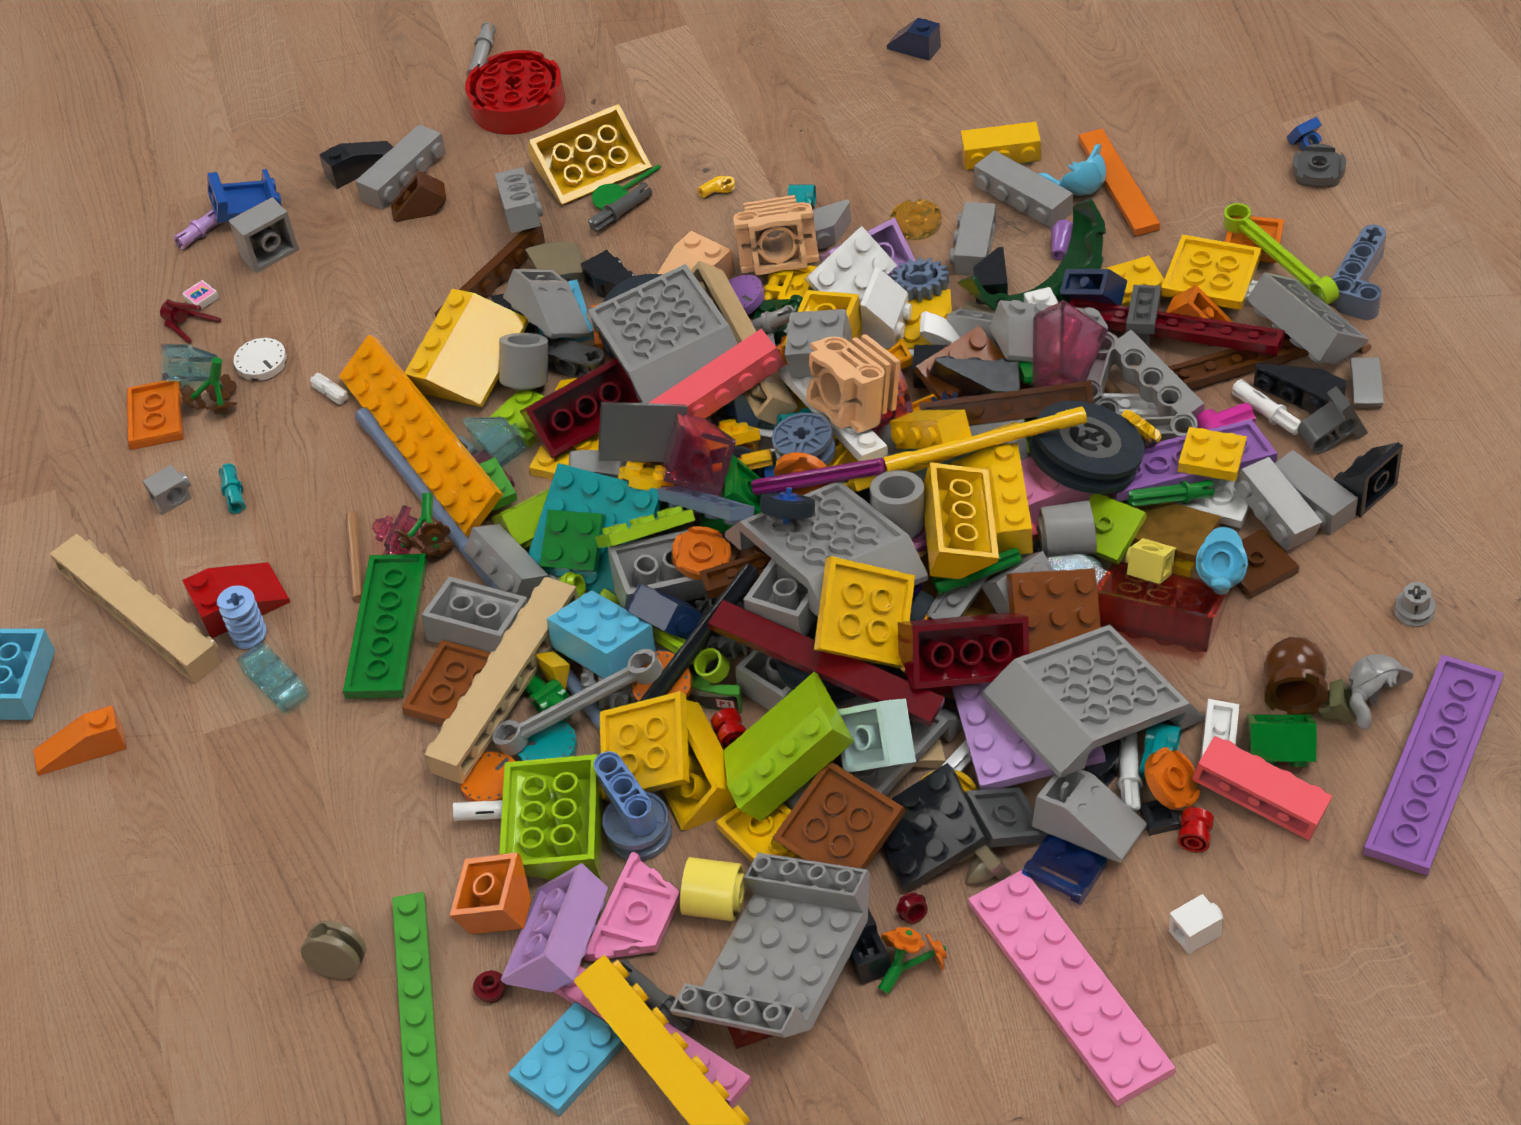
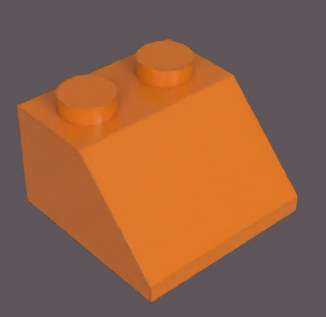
M517 852L465 859L449 916L470 934L524 929L531 897L521 855Z

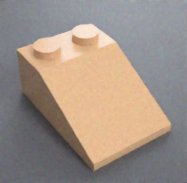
M690 231L674 245L657 274L663 275L684 264L692 270L696 263L701 261L723 270L727 279H729L734 274L731 249Z

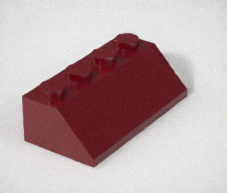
M615 357L520 410V413L533 436L548 455L553 458L599 432L601 402L640 403L636 396L630 378Z
M1000 613L898 622L899 656L911 688L924 689L992 682L1014 659L1029 654L1028 616L1017 613Z

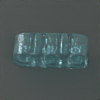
M261 641L237 658L244 673L283 712H287L310 696L308 688L300 677L264 642Z

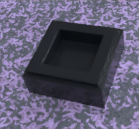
M1158 800L1141 803L1140 811L1144 821L1147 823L1149 836L1181 829V821L1177 810L1167 808Z

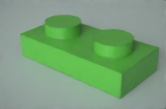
M496 457L479 464L503 493V496L492 511L518 500L514 488Z

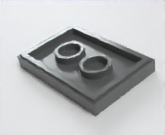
M601 402L598 445L599 461L684 462L688 406L686 404Z

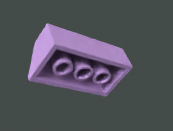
M582 863L537 889L527 915L525 927L520 931L502 975L501 981L503 983L551 993L562 986L567 987L571 985L578 976L579 964L587 952L588 940L596 928L595 922L599 912L604 907L605 902L603 900L608 890V887Z

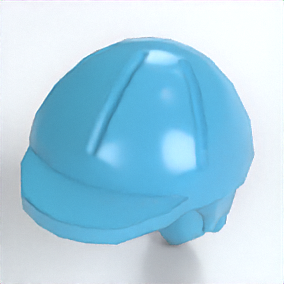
M1096 144L1086 161L1072 162L1073 166L1068 164L1069 169L1072 171L1065 174L1060 180H1056L1048 173L1038 174L1072 192L1073 195L1085 196L1093 194L1103 185L1106 178V165L1103 157L1100 155L1102 146Z
M1228 527L1214 529L1206 537L1196 556V571L1200 579L1208 587L1212 588L1216 594L1223 595L1240 583L1247 571L1248 559L1238 533Z

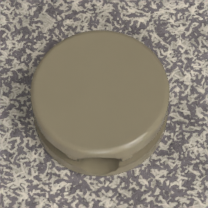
M334 921L315 923L301 946V956L312 970L322 976L336 980H345L353 977L366 954V945L362 937L350 927Z

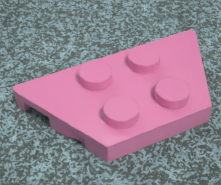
M631 852L589 940L587 952L584 956L586 961H596L603 954L608 959L657 952L679 905L680 891L670 882H665L661 874L654 868L650 869L635 852Z

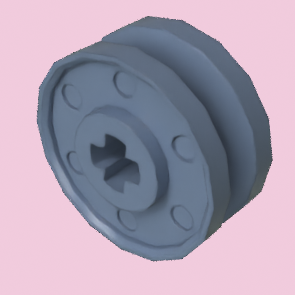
M814 413L795 414L781 421L773 430L771 439L777 460L785 454L799 452L815 456L828 465L835 456L836 445L830 423L821 415Z
M644 791L651 801L657 819L655 830L645 836L635 835L612 802L608 805L603 814L602 825L611 851L619 858L628 860L631 852H635L640 856L641 861H646L656 857L666 849L672 838V824L664 801L657 795Z

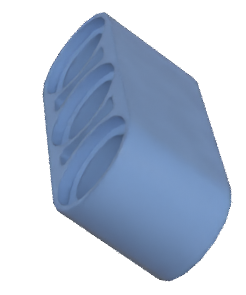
M612 751L603 752L598 755L594 760L593 766L601 788L629 829L638 836H645L653 832L657 826V819L651 801L617 753Z

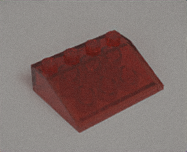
M1120 562L1119 565L1112 563L1097 584L1101 628L1111 625L1116 631L1126 633L1131 638H1149L1161 645L1174 644L1183 646L1191 652L1208 651L1214 640L1231 589H1229L1227 594L1219 595L1200 579L1173 573L1161 584L1128 575V563Z

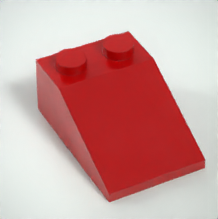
M269 562L207 568L182 580L192 605L212 639L228 632L219 611L217 599L220 593L231 586L239 585L250 589L258 604L261 615L290 603L289 597Z

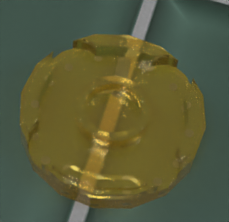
M918 199V202H911V200L903 201L895 206L890 215L891 219H896L904 238L907 240L928 238L940 229L942 223L939 207L925 199Z

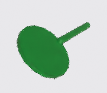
M657 164L623 187L617 184H604L597 187L592 194L593 204L602 211L606 204H612L627 194V189L659 170L661 165Z

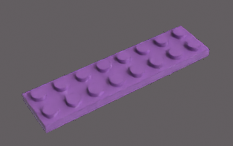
M1441 655L1365 844L1363 855L1426 876L1429 875L1502 684L1504 673Z

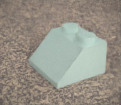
M906 698L838 709L840 716L855 741L841 753L844 770L851 773L916 762Z

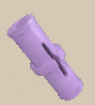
M213 209L198 220L191 221L189 223L190 226L173 237L178 247L181 246V249L184 250L195 240L204 238L209 230L220 224L217 223Z

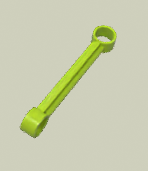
M1233 203L1224 209L1223 225L1226 230L1245 234L1327 305L1338 300L1339 290L1334 280L1329 276L1319 278L1251 220V209L1247 205ZM1232 217H1241L1242 219H1233Z
M603 588L600 595L620 606L617 596ZM652 625L654 641L676 654L686 640ZM714 648L701 649L691 662L696 673L709 683L722 681L730 669L728 659ZM715 658H719L717 667L712 672L705 673L708 663Z

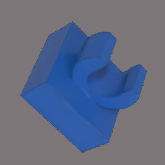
M1316 116L1296 126L1287 136V139L1291 145L1300 142L1301 149L1305 151V147L1311 145L1308 139L1312 140L1313 144H1319L1322 141L1320 134L1316 132L1322 124Z

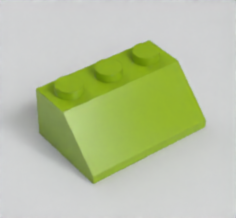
M550 488L492 516L493 523L500 524L522 548L530 546Z

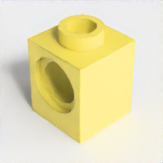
M1142 538L1133 546H1130L1126 553L1125 561L1128 563L1127 574L1161 584L1172 575L1176 547Z

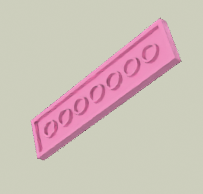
M1025 869L968 898L969 907L1116 1107L1175 1074L1173 1063Z

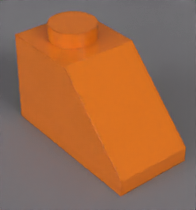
M1197 285L1173 296L1166 311L1168 313L1232 322Z

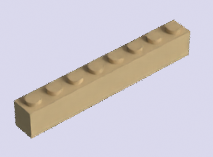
M698 261L691 272L727 321L739 344L754 334L756 330L724 271ZM778 371L743 393L756 418L777 425L778 414L793 413L798 407L785 382L779 377Z
M75 534L50 553L59 573L193 684L222 663L217 653L219 647L210 636L205 638L193 622L187 623L184 621L177 609L174 607L169 609L158 594L152 595L141 580L135 581L132 579L131 574L125 567L121 566L119 568L116 566L110 555L106 552L104 554L100 553L97 546L90 539L85 541L81 536Z
M544 577L540 585L534 588L530 600L524 608L519 610L511 628L504 632L502 641L496 650L490 653L482 671L475 675L471 687L465 696L459 699L453 714L444 721L440 733L428 745L425 757L431 773L460 784L464 783L491 742L494 730L499 724L504 722L539 669L540 665L536 654L551 651L552 646L547 618L579 598L576 586Z

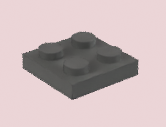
M1020 787L965 792L989 840L987 843L989 848L1043 843L1047 833L1032 827L1034 811Z

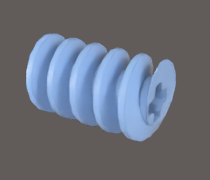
M238 585L231 586L220 593L217 605L234 646L239 649H249L260 644L265 638L267 629L252 591L247 587Z

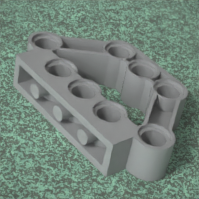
M1132 330L1120 338L1107 331H1099L1091 337L1089 341L1090 355L1083 378L1079 382L1091 380L1094 404L1108 408L1119 415L1122 414L1118 401L1103 395L1111 366L1116 364L1121 369L1123 380L1127 383L1135 384L1139 388L1140 397L1147 402H1153L1157 406L1159 417L1141 418L1161 433L1162 438L1160 441L1187 435V432H1178L1180 430L1188 431L1189 427L1198 428L1196 417L1204 411V402ZM1142 438L1144 445L1156 443L1153 440L1149 443Z

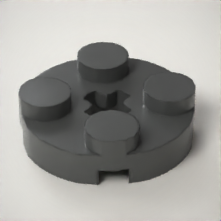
M1308 145L1305 147V151L1301 153L1297 151L1293 157L1292 171L1297 177V183L1302 186L1335 187L1345 174L1346 158L1341 152L1340 156L1335 152V148L1330 145Z

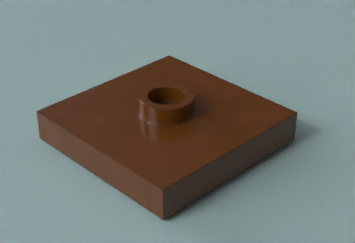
M1263 529L1242 539L1243 548L1248 559V566L1243 580L1237 586L1250 599L1299 573V565Z

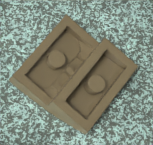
M551 242L525 249L527 258L534 269L553 270L564 280L567 279L568 281L576 279L578 283L584 281L580 263L586 261L576 243Z

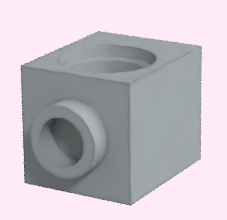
M172 465L143 480L151 501L162 514L191 499L188 490L191 484L184 472L178 473Z

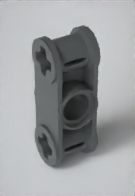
M546 337L548 339V370L561 373L568 377L579 378L604 364V351L598 347H591L562 338L551 339Z

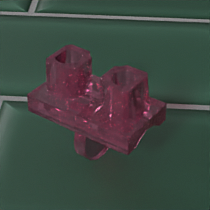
M403 505L394 524L392 523L394 519L390 515H387L385 519H375L372 524V530L377 534L375 539L382 542L386 538L384 542L385 550L382 555L410 554L411 550L402 548L396 541L398 536L393 531L394 529H400L406 534L409 533L418 521L417 518L410 516L411 507ZM420 528L413 538L417 539V534L421 532Z

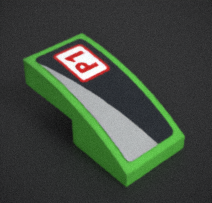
M692 675V691L689 697L686 698L687 700L697 702L702 707L717 711L725 708H734L739 713H742L743 699L740 685H713V683L707 682L700 675Z

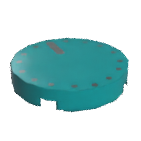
M563 720L549 726L528 738L527 745L518 753L519 760L575 756L578 748L575 731Z

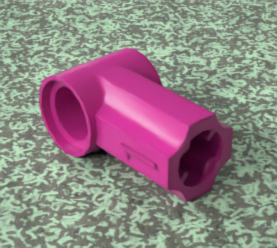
M1242 403L1218 413L1213 409L1204 410L1196 417L1198 428L1207 430L1250 419L1256 424V417L1249 403Z

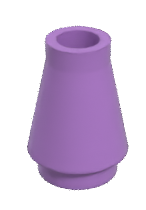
M1059 220L1052 226V258L1063 260L1071 240L1073 222Z

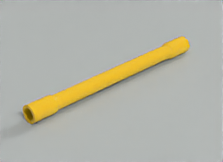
M1083 406L1058 412L1052 416L916 451H906L883 457L886 472L893 470L904 471L912 469L917 465L1057 429L1063 430L1086 424L1087 416Z

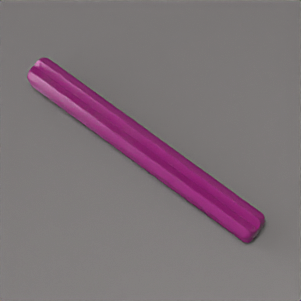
M883 458L760 478L751 482L752 492L755 495L785 491L786 487L797 489L880 475L886 472V466Z

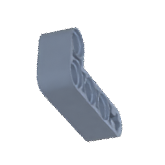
M1367 225L1361 230L1332 278L1338 287L1339 298L1331 304L1340 313L1364 320L1374 319L1379 314L1381 288L1376 284L1368 282L1384 254L1386 230L1379 225Z

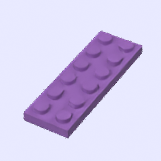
M1252 419L1209 429L1211 431L1247 436L1239 471L1267 457L1274 463L1277 461L1278 453ZM1186 435L1144 445V456L1133 482L1125 489L1110 494L1114 500L1123 501L1127 500L1130 490L1178 485L1181 481L1195 483L1211 479V477L1177 472L1178 462L1186 439Z

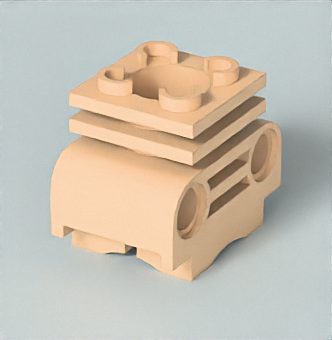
M795 195L743 203L744 211L733 216L742 274L755 272V275L758 276L780 270H795L807 268V263L820 261L812 206L809 203H797ZM775 230L784 231L783 233L779 234L780 236L777 237L766 236L768 233Z
M866 334L861 335V340L857 337L852 338V343L841 337H827L810 343V348L814 351L809 353V367L813 378L810 379L809 386L807 387L806 402L814 409L826 414L830 418L831 423L836 427L843 429L850 426L857 433L878 426L881 414L887 413V408L890 411L896 410L899 373L901 369V361Z

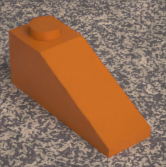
M113 705L82 714L33 750L36 772L40 776L127 749L123 726Z

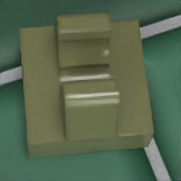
M1342 679L1330 682L1328 701L1323 703L1327 707L1319 709V712L1326 720L1340 719L1343 724H1348L1356 721V715L1349 706V700L1352 696L1351 691Z

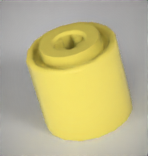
M689 857L686 861L681 884V914L735 921L738 912L742 910L746 889L742 864Z

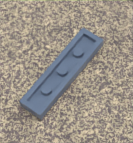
M681 485L657 488L659 500L668 502L669 507L681 506L686 508V510L692 509L695 514L705 513V518L723 519L725 524L735 525L741 520L754 516V506Z

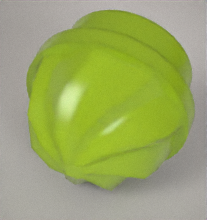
M567 572L559 577V581L576 586L578 597L585 594L586 584L581 574Z

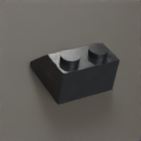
M1399 442L1371 448L1363 456H1358L1345 472L1338 473L1334 478L1337 483L1358 497L1357 516L1362 517L1397 486L1403 445Z

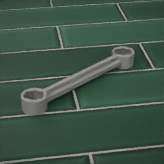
M641 649L629 658L627 667L521 723L515 720L502 722L494 730L492 739L502 753L509 756L515 755L525 748L528 738L621 688L635 681L640 684L654 682L661 675L663 665L651 649ZM647 663H651V664H650L647 668H645V669H644V667H642V666H644V665L647 664ZM515 734V736L512 739H507L509 736Z

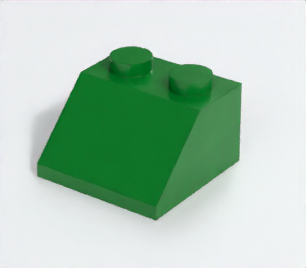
M1247 714L1248 752L1250 754L1262 757L1273 766H1276V762H1289V766L1307 767L1308 762H1316L1317 723L1311 714Z

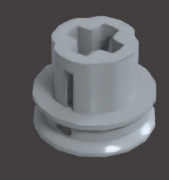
M1411 582L1405 586L1403 592L1396 597L1395 617L1401 623L1411 627H1421L1429 624L1434 618L1436 607L1435 600L1431 596V589L1421 582Z

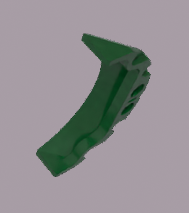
M1092 199L1075 204L1073 206L1071 240L1062 262L1047 280L1029 291L1014 295H1007L1005 293L989 294L984 290L975 275L960 280L958 284L995 311L1000 300H1018L1024 303V293L1047 287L1051 288L1059 306L1068 305L1072 298L1060 295L1065 270L1101 269L1104 259L1102 250L1103 234H1106L1105 221Z

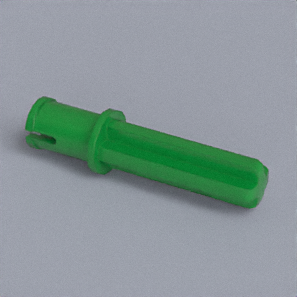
M1211 480L1195 483L1181 481L1178 485L1130 490L1127 500L1132 507L1174 502L1189 504L1191 500L1213 499L1215 489H1208V487L1214 486Z
M1011 548L998 553L999 559L997 563L962 579L933 577L934 588L938 596L962 586L968 588V583L1020 564L1022 562L1020 552L1017 548Z

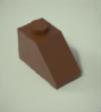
M418 171L392 202L393 220L399 222L433 215L438 208L445 204L447 196L444 182Z

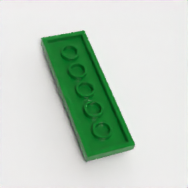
M426 553L369 555L343 687L345 699L404 698L428 563Z

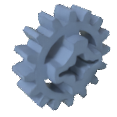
M918 257L917 261L908 259L907 264L899 263V269L894 268L893 275H891V278L908 292V301L914 298L922 301L923 297L931 300L933 299V294L940 296L942 294L941 290H947V284L949 283L947 266H941V261L939 260L933 263L932 258H928L925 261H922L921 257Z

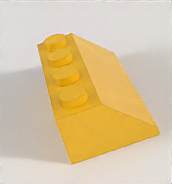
M930 463L923 482L924 519L930 576L962 579L997 563L999 554L988 469Z
M686 700L690 783L662 789L681 830L685 831L726 815L736 805L727 787L724 750L700 704Z

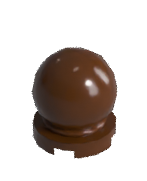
M1288 637L1276 643L1267 652L1264 662V673L1266 676L1264 697L1265 703L1270 710L1274 711L1277 708L1287 711V714L1312 715L1318 712V706L1324 702L1327 703L1328 685L1325 680L1327 662L1324 653L1315 643L1306 638Z

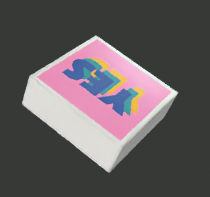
M203 280L182 293L186 302L200 305L202 307L201 310L219 299L217 291Z

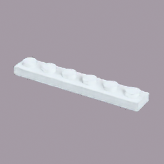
M788 365L779 369V377L814 414L821 415L829 421L832 433L858 461L877 459L888 455L887 445L872 429L857 433L850 426L839 429L831 423L830 418L826 414L814 409L806 402L807 387L813 376L791 378Z

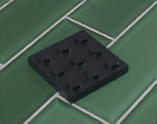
M948 763L892 798L893 801L903 806L906 812L883 844V847L902 888L908 893L989 842L953 767Z

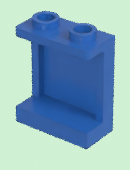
M262 169V179L260 181L221 184L218 172L207 173V194L217 223L229 222L228 220L271 197L281 205L280 193H276L275 179L270 178L267 169Z

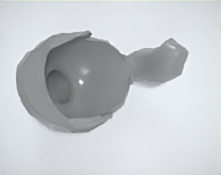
M1383 654L1364 656L1353 665L1349 674V688L1352 695L1349 700V706L1357 717V727L1363 730L1370 728L1372 716L1366 705L1367 699L1371 705H1374L1373 700L1378 702L1380 689L1385 687L1393 688V686L1410 681L1413 678L1412 670L1403 667L1394 658Z

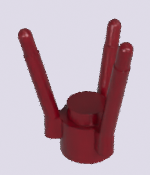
M167 299L160 308V316L166 320L164 325L171 328L189 344L192 340L176 326V324L183 323L188 315L218 323L221 322L219 317L198 312L202 308L200 305L174 302Z

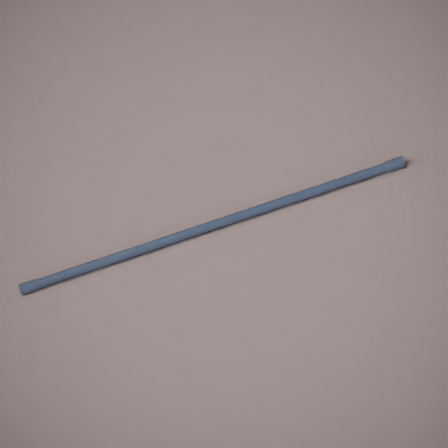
M368 408L359 409L355 414V419L365 432L372 437L422 502V493H432L431 490L380 427L379 422ZM433 494L432 516L436 521H441L443 525L450 528L449 538L487 587L500 590L464 551L468 541L467 536ZM552 647L551 651H554L557 655H559L558 652ZM569 669L566 688L571 695L582 691L583 687H581L580 680ZM595 702L583 710L600 731V711L603 710Z

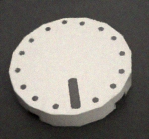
M254 339L245 343L237 350L234 355V366L242 378L252 381V378H258L259 381H263L276 376L284 369L287 353L282 343L275 339Z

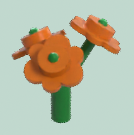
M897 927L889 932L882 933L881 939L884 941V944L888 947H895V955L892 965L878 988L890 994L903 971L933 957L940 969L944 970L943 960L947 958L946 947L941 944L939 939L933 941L928 933L925 936L930 951L903 963L906 951L917 954L920 949L925 947V942L921 940V935L908 927Z

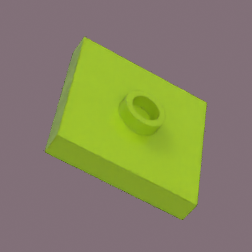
M1092 494L1089 498V503L1093 514L1097 552L1092 554L1119 565L1146 520V512L1104 495Z

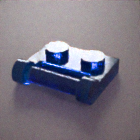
M1047 834L1031 860H1028L1024 865L1022 874L1070 896L1071 901L1081 905L1106 868L1107 858L1059 837ZM1044 866L1078 883L1075 885L1041 868Z

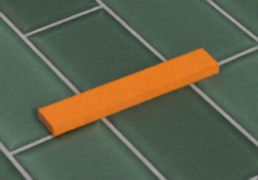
M1101 128L1079 134L1078 142L1088 158L1096 144L1102 146L1100 155L1103 157L1106 165V178L1103 184L1134 236L1160 230V222L1104 130Z

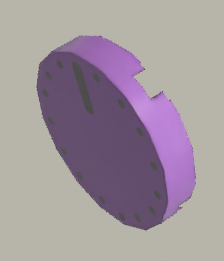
M741 275L729 280L747 315L756 310L763 302L765 288L761 280L756 276Z

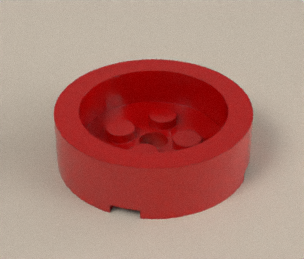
M513 50L496 54L487 58L488 63L480 68L478 66L474 67L466 79L465 90L471 116L481 128L493 133L513 135L539 129L554 120L565 104V91L560 68L553 59L550 61L544 58L543 53Z

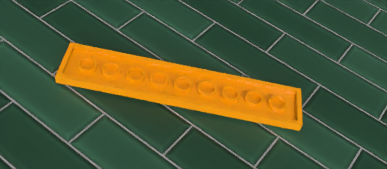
M368 335L344 367L339 377L362 407L370 410L394 445L463 533L469 537L472 528L482 524L503 496V493L379 340L374 336Z

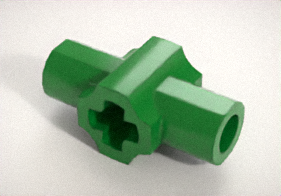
M534 675L525 688V692L530 695L529 700L538 713L569 698L567 691L556 679L546 683L540 677ZM570 715V716H568L567 718L563 719V721H566V720L569 719L572 715Z

